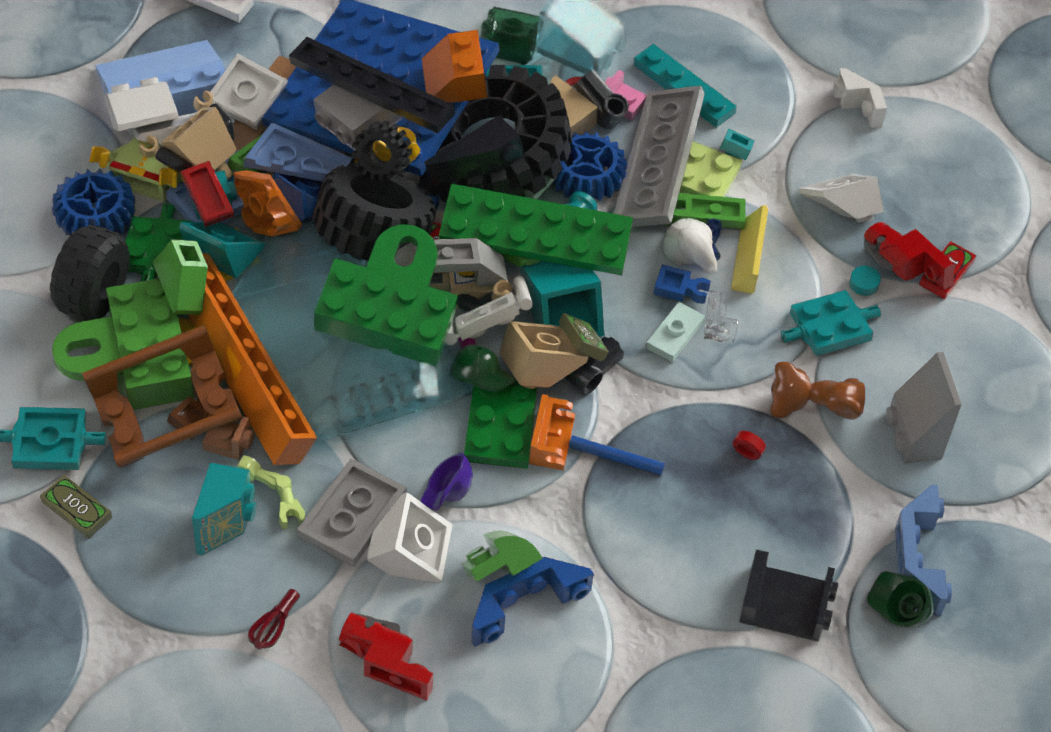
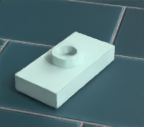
M678 302L647 341L646 349L673 363L703 325L705 315Z

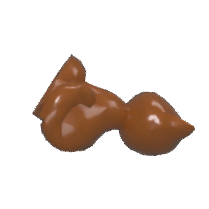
M778 362L775 365V379L771 385L773 402L770 413L774 417H787L792 412L799 411L805 407L809 400L817 405L825 406L835 414L849 420H855L863 414L865 385L863 382H859L858 379L848 378L844 382L823 380L811 384L806 372L796 368L793 364Z

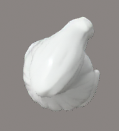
M691 218L680 219L671 224L666 231L663 242L665 256L678 266L697 264L703 268V272L706 274H713L717 271V260L712 248V231L708 225Z

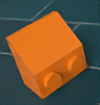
M478 30L447 34L422 58L427 93L448 103L487 98Z

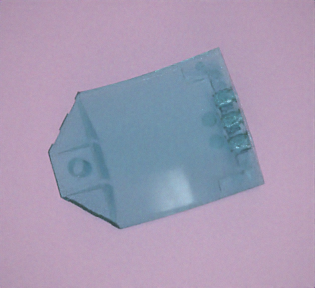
M313 219L302 221L303 225L298 231L276 236H264L261 241L265 243L263 250L246 268L232 294L317 436L314 444L472 395L468 383L461 382L450 374L456 352L453 345H448L446 342L438 365L435 367L392 354L387 349H375L314 330V312L334 258L367 267L368 261L354 259L352 255L343 254L337 251L335 246L327 244L324 237H320L317 233Z

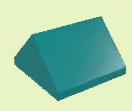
M180 222L179 225L183 240L197 241L201 252L208 253L219 271L236 279L262 252L265 246L264 242L222 222L205 227L203 222Z

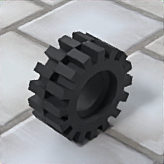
M378 121L369 125L355 137L356 141L352 144V148L357 149L352 152V158L359 159L354 164L357 168L361 165L364 169L361 173L364 176L370 172L369 179L375 180L378 177L379 181H385L387 178L391 179L405 169L411 160L408 157L412 154V149H407L411 141L410 139H403V136L407 133L404 130L398 133L397 129L399 126L395 123L389 127L390 121H384L381 124ZM380 140L389 147L391 151V159L389 161H382L375 155L373 151V143Z

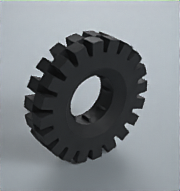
M491 65L488 77H485L487 98L468 101L436 154L462 139L463 133L474 123L500 115L502 118L515 122V131L520 135L525 156L501 171L433 185L430 182L427 170H425L423 175L420 176V181L424 182L425 188L433 195L439 193L441 200L447 203L451 184L525 197L523 186H526L536 194L547 186L544 176L555 179L562 170L560 161L567 162L571 152L569 143H572V132L564 99L561 98L560 91L553 83L548 85L545 76L535 72L529 77L527 68L515 65L507 76L505 65Z

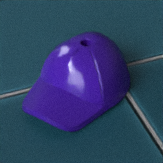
M459 452L448 457L431 474L420 502L434 512L440 509L444 501H460L468 493L472 484L473 472L464 453Z

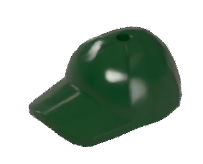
M478 345L463 347L456 354L450 369V374L455 379L490 392L500 391L516 382L514 377L500 369L499 359L494 352Z
M884 571L877 577L867 596V603L885 619L897 626L906 628L919 627L927 623L933 615L934 600L930 589L923 582L913 577Z

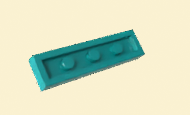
M654 43L634 57L633 65L665 90L701 86L705 95L699 115L715 128L736 114L737 106Z

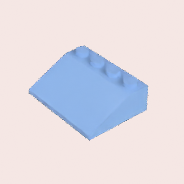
M208 40L95 65L104 94L110 93L111 86L128 83L129 88L141 86L140 80L158 77L159 82L166 81L178 116L198 112L193 107L195 96L200 101L206 102L202 97L203 92H211L225 72L222 60Z

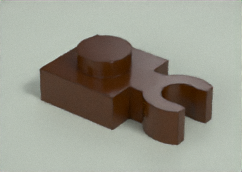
M188 396L169 414L167 422L176 429H179L209 416L205 413L199 397L195 401Z

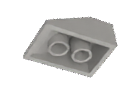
M937 352L894 393L890 407H887V421L890 426L893 425L895 446L898 452H902L905 464L942 459L962 404L944 352Z

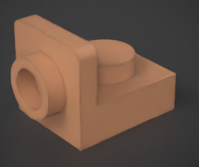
M243 416L240 424L231 423L221 428L217 427L207 431L202 442L203 450L240 460L244 449L249 450L254 439V431L250 427V418Z

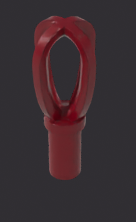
M289 589L278 605H275L270 612L261 616L248 631V639L256 649L271 648L277 643L283 632L288 613L300 598V594L296 590ZM274 620L269 631L262 639V641H260L263 632L268 627V625ZM277 625H278V628H277V630H276L274 636L272 637V639H271L269 642H267L268 639L270 638V636H271V635L273 634V632L275 631ZM260 627L256 637H254L255 631Z

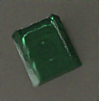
M493 6L488 11L487 20L482 23L480 38L499 43L497 59L526 65L533 58L546 20L543 16Z

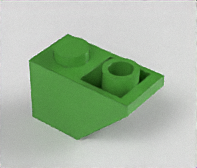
M171 240L152 263L173 314L199 315L203 311L208 266L197 241Z

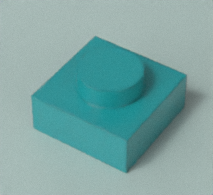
M728 129L720 149L730 156L747 160L755 140L732 129Z

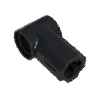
M594 70L585 74L573 86L576 91L598 107L597 124L602 128H614L628 112L629 105L626 98L620 94L613 93Z
M603 337L601 339L609 351L604 361L588 356L587 363L564 377L586 395L593 392L600 384L603 375L623 359L624 351L621 349L619 342L613 337Z

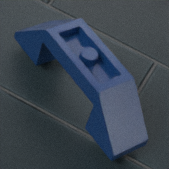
M542 557L543 559L514 576L508 573L485 584L472 624V644L476 647L484 642L492 643L504 633L506 616L501 608L513 605L519 598L529 593H539L548 584L562 604L571 600L578 601L583 599L592 590L593 571L591 568Z

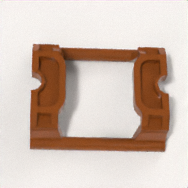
M205 325L82 373L104 426L109 425L115 428L113 434L108 439L114 452L115 462L120 468L144 459L145 456L242 419L231 389L220 387L221 381L226 376ZM180 348L193 364L191 379L202 407L209 417L144 442V436L133 407L126 397L120 395L118 390L117 373Z

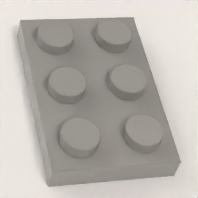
M350 459L298 527L297 537L354 567L369 547L374 529L400 496L407 492V487Z

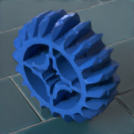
M586 130L583 135L573 132L572 143H569L571 152L567 162L560 161L562 170L552 183L555 184L556 192L564 191L565 198H567L574 192L581 191L589 194L599 202H601L603 196L611 198L614 192H619L623 178L626 177L627 162L624 150L619 149L618 142L610 143L609 135L604 138L599 137L598 131L594 135H588ZM568 162H570V163L572 164V165L569 166V167L566 166V164H567ZM605 166L608 168L606 172L602 169Z
M87 168L85 174H79L75 171L74 178L65 177L64 184L57 185V193L53 194V216H55L56 224L59 228H63L66 236L71 235L78 228L88 225L99 226L123 234L124 226H130L131 218L135 213L134 204L136 202L132 188L129 183L125 182L122 175L115 177L112 170L106 174L103 173L101 168L97 172H91Z

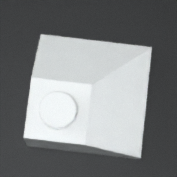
M849 174L799 188L800 194L844 217L854 218L856 222L873 220L874 214L884 212L878 178L874 176Z
M406 492L400 496L374 529L367 560L390 576L440 582L443 578L453 524Z

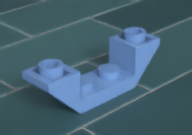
M931 485L901 510L895 526L898 574L913 577L923 582L930 589L934 600L933 615L941 616L946 603L951 602V583H946L945 570L922 569L923 556L922 553H917V544L920 542L921 530H934L938 518H943L944 499L939 498L938 485Z

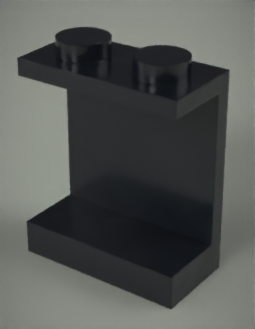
M756 549L739 623L818 642L822 629L828 631L833 611L827 610L828 601H835L838 589V582H833L835 568L828 567L824 580L767 567L769 552Z

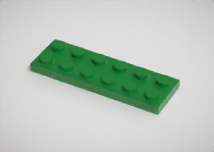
M451 184L439 239L477 238L498 253L622 276L633 217Z

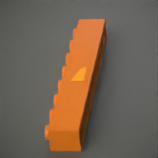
M202 253L208 266L203 311L199 315L188 314L195 328L205 325L226 376L224 379L245 416L250 418V425L273 465L300 464L316 441L317 436L208 253Z

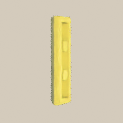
M762 205L747 216L744 229H740L731 289L734 291L751 294L755 292L768 214L767 205Z

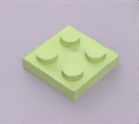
M692 141L679 192L725 197L741 169L742 160Z

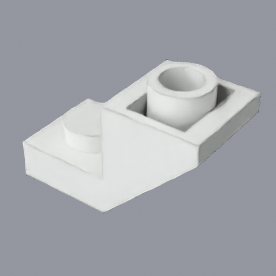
M840 68L837 81L833 82V93L835 98H839L841 108L862 107L863 116L868 118L870 127L882 128L887 106L880 86L846 68Z

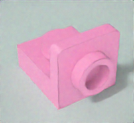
M618 70L612 78L608 77L604 83L613 93L620 94L626 98L629 109L624 117L632 121L644 107L647 95L624 84V72Z

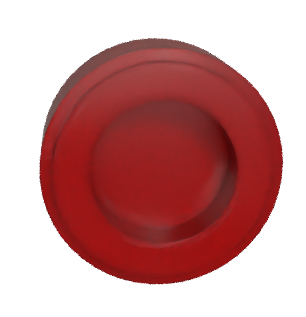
M745 430L739 431L732 441L734 449L741 456L751 460L760 459L766 449V444L760 437Z

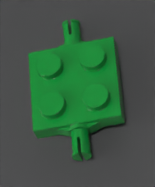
M167 203L163 204L160 217L158 218L133 216L125 241L130 252L129 269L127 272L141 274L140 282L153 280L154 277H158L152 262L171 240H183L179 230L180 222H193L172 219L175 206L170 203L168 206Z

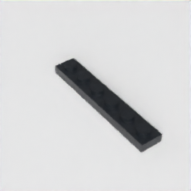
M306 37L289 55L290 64L437 134L455 115L454 105L309 37Z

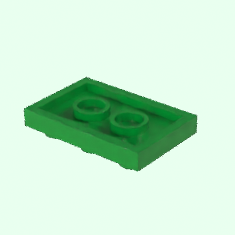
M516 381L500 391L490 392L473 385L464 454L469 463L528 469L537 387L534 389L525 388Z

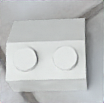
M158 77L140 80L141 86L129 88L128 83L111 86V92L104 95L112 128L122 131L179 118L167 82H159Z

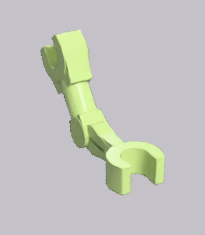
M243 455L238 468L250 470V482L255 479L263 482L271 489H276L280 496L279 525L281 528H287L288 516L297 517L300 526L305 519V511L298 500L293 498L291 479L288 476H281L278 473L264 470L255 459Z

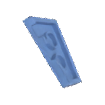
M271 123L244 158L243 167L323 182L326 174L338 166L344 165L346 167L352 164L353 158Z

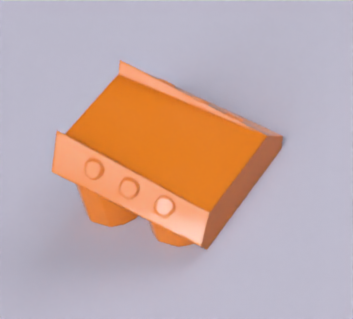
M248 170L233 173L236 192L244 204L241 210L243 221L253 232L276 236L298 231L303 224L271 175Z

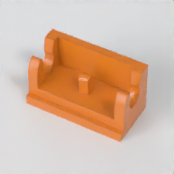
M542 394L530 447L529 464L564 471L575 413L559 409L572 410L573 403Z

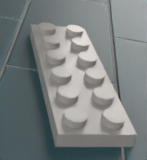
M701 86L647 92L627 164L626 177L623 178L614 214L633 217L632 227L671 224L705 95Z

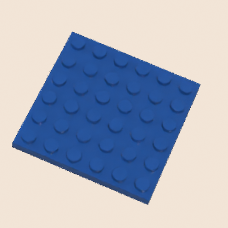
M342 0L315 40L426 92L422 58L447 34L458 33L459 31L355 0ZM479 37L485 75L499 53V43ZM296 67L287 79L288 83L285 89L263 117H261L263 126L269 127L271 123H274L322 145L352 154L354 152L352 148L347 144H343L328 129L320 126L315 119L316 111L313 99L334 84ZM468 101L450 103L454 105L455 115L438 134L403 117L396 123L399 127L410 129L415 134L420 148L418 156L403 171L419 176L423 175L426 170L424 161L436 154Z

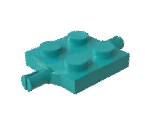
M847 290L792 304L790 315L795 321L796 327L782 330L781 338L784 343L802 339L811 347L815 356L872 341L874 332L866 320L881 317V310L877 304L863 309L859 308Z
M20 407L18 420L13 429H0V442L12 443L13 453L11 462L13 468L79 470L81 454L85 446H105L106 432H86L87 415L85 408Z

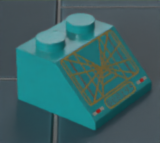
M210 462L192 516L196 554L204 555L244 534L247 522H253L257 504L252 502L255 484L250 482V470Z

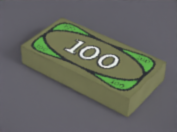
M563 313L558 321L559 325L577 352L599 361H604L609 351L588 322Z
M65 475L40 495L43 504L88 539L112 518V513L108 508Z

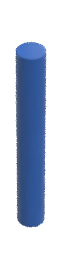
M572 435L569 443V448L658 475H662L665 463L577 436Z

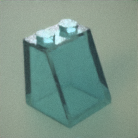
M549 0L539 16L537 53L583 74L594 70L599 76L603 70H608L616 52L620 53L626 43V37H624L625 24L597 0Z

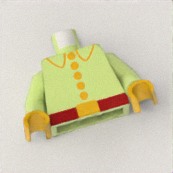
M136 137L128 144L113 151H109L101 146L92 147L89 162H97L99 167L104 169L106 166H109V171L112 170L115 177L122 175L125 182L129 183L133 193L164 202L167 197L166 191L169 190L170 186L177 188V185L183 182L180 172L165 166L156 160L155 156L150 158L143 156L140 153V145L147 149H151L154 146L148 142L137 140Z

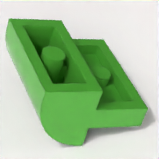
M493 531L483 535L489 547L485 549L483 546H480L466 554L467 560L461 563L469 577L479 581L499 568L514 576L543 558L537 548L526 539L507 531Z

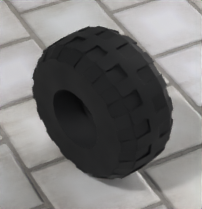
M95 225L78 228L77 231L70 235L63 244L60 253H58L51 274L50 297L60 312L82 321L102 318L110 311L106 288L124 285L129 269L130 252L123 237L113 231Z

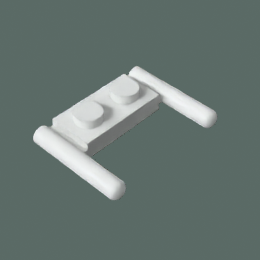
M517 276L513 280L517 295L513 296L512 292L456 317L455 323L454 320L452 321L445 342L448 345H454L458 337H461L462 340L469 337L472 339L483 335L490 327L497 324L505 325L514 320L515 316L520 314L519 309H531L532 300L524 277Z

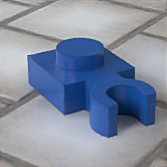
M662 264L653 294L683 302L685 296H689L694 302L705 304L707 293L699 290L709 292L711 281L706 278L690 279L691 271Z

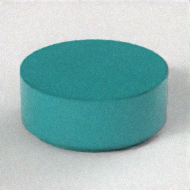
M858 266L851 272L849 285L855 293L862 296H870L878 291L881 276L871 266Z

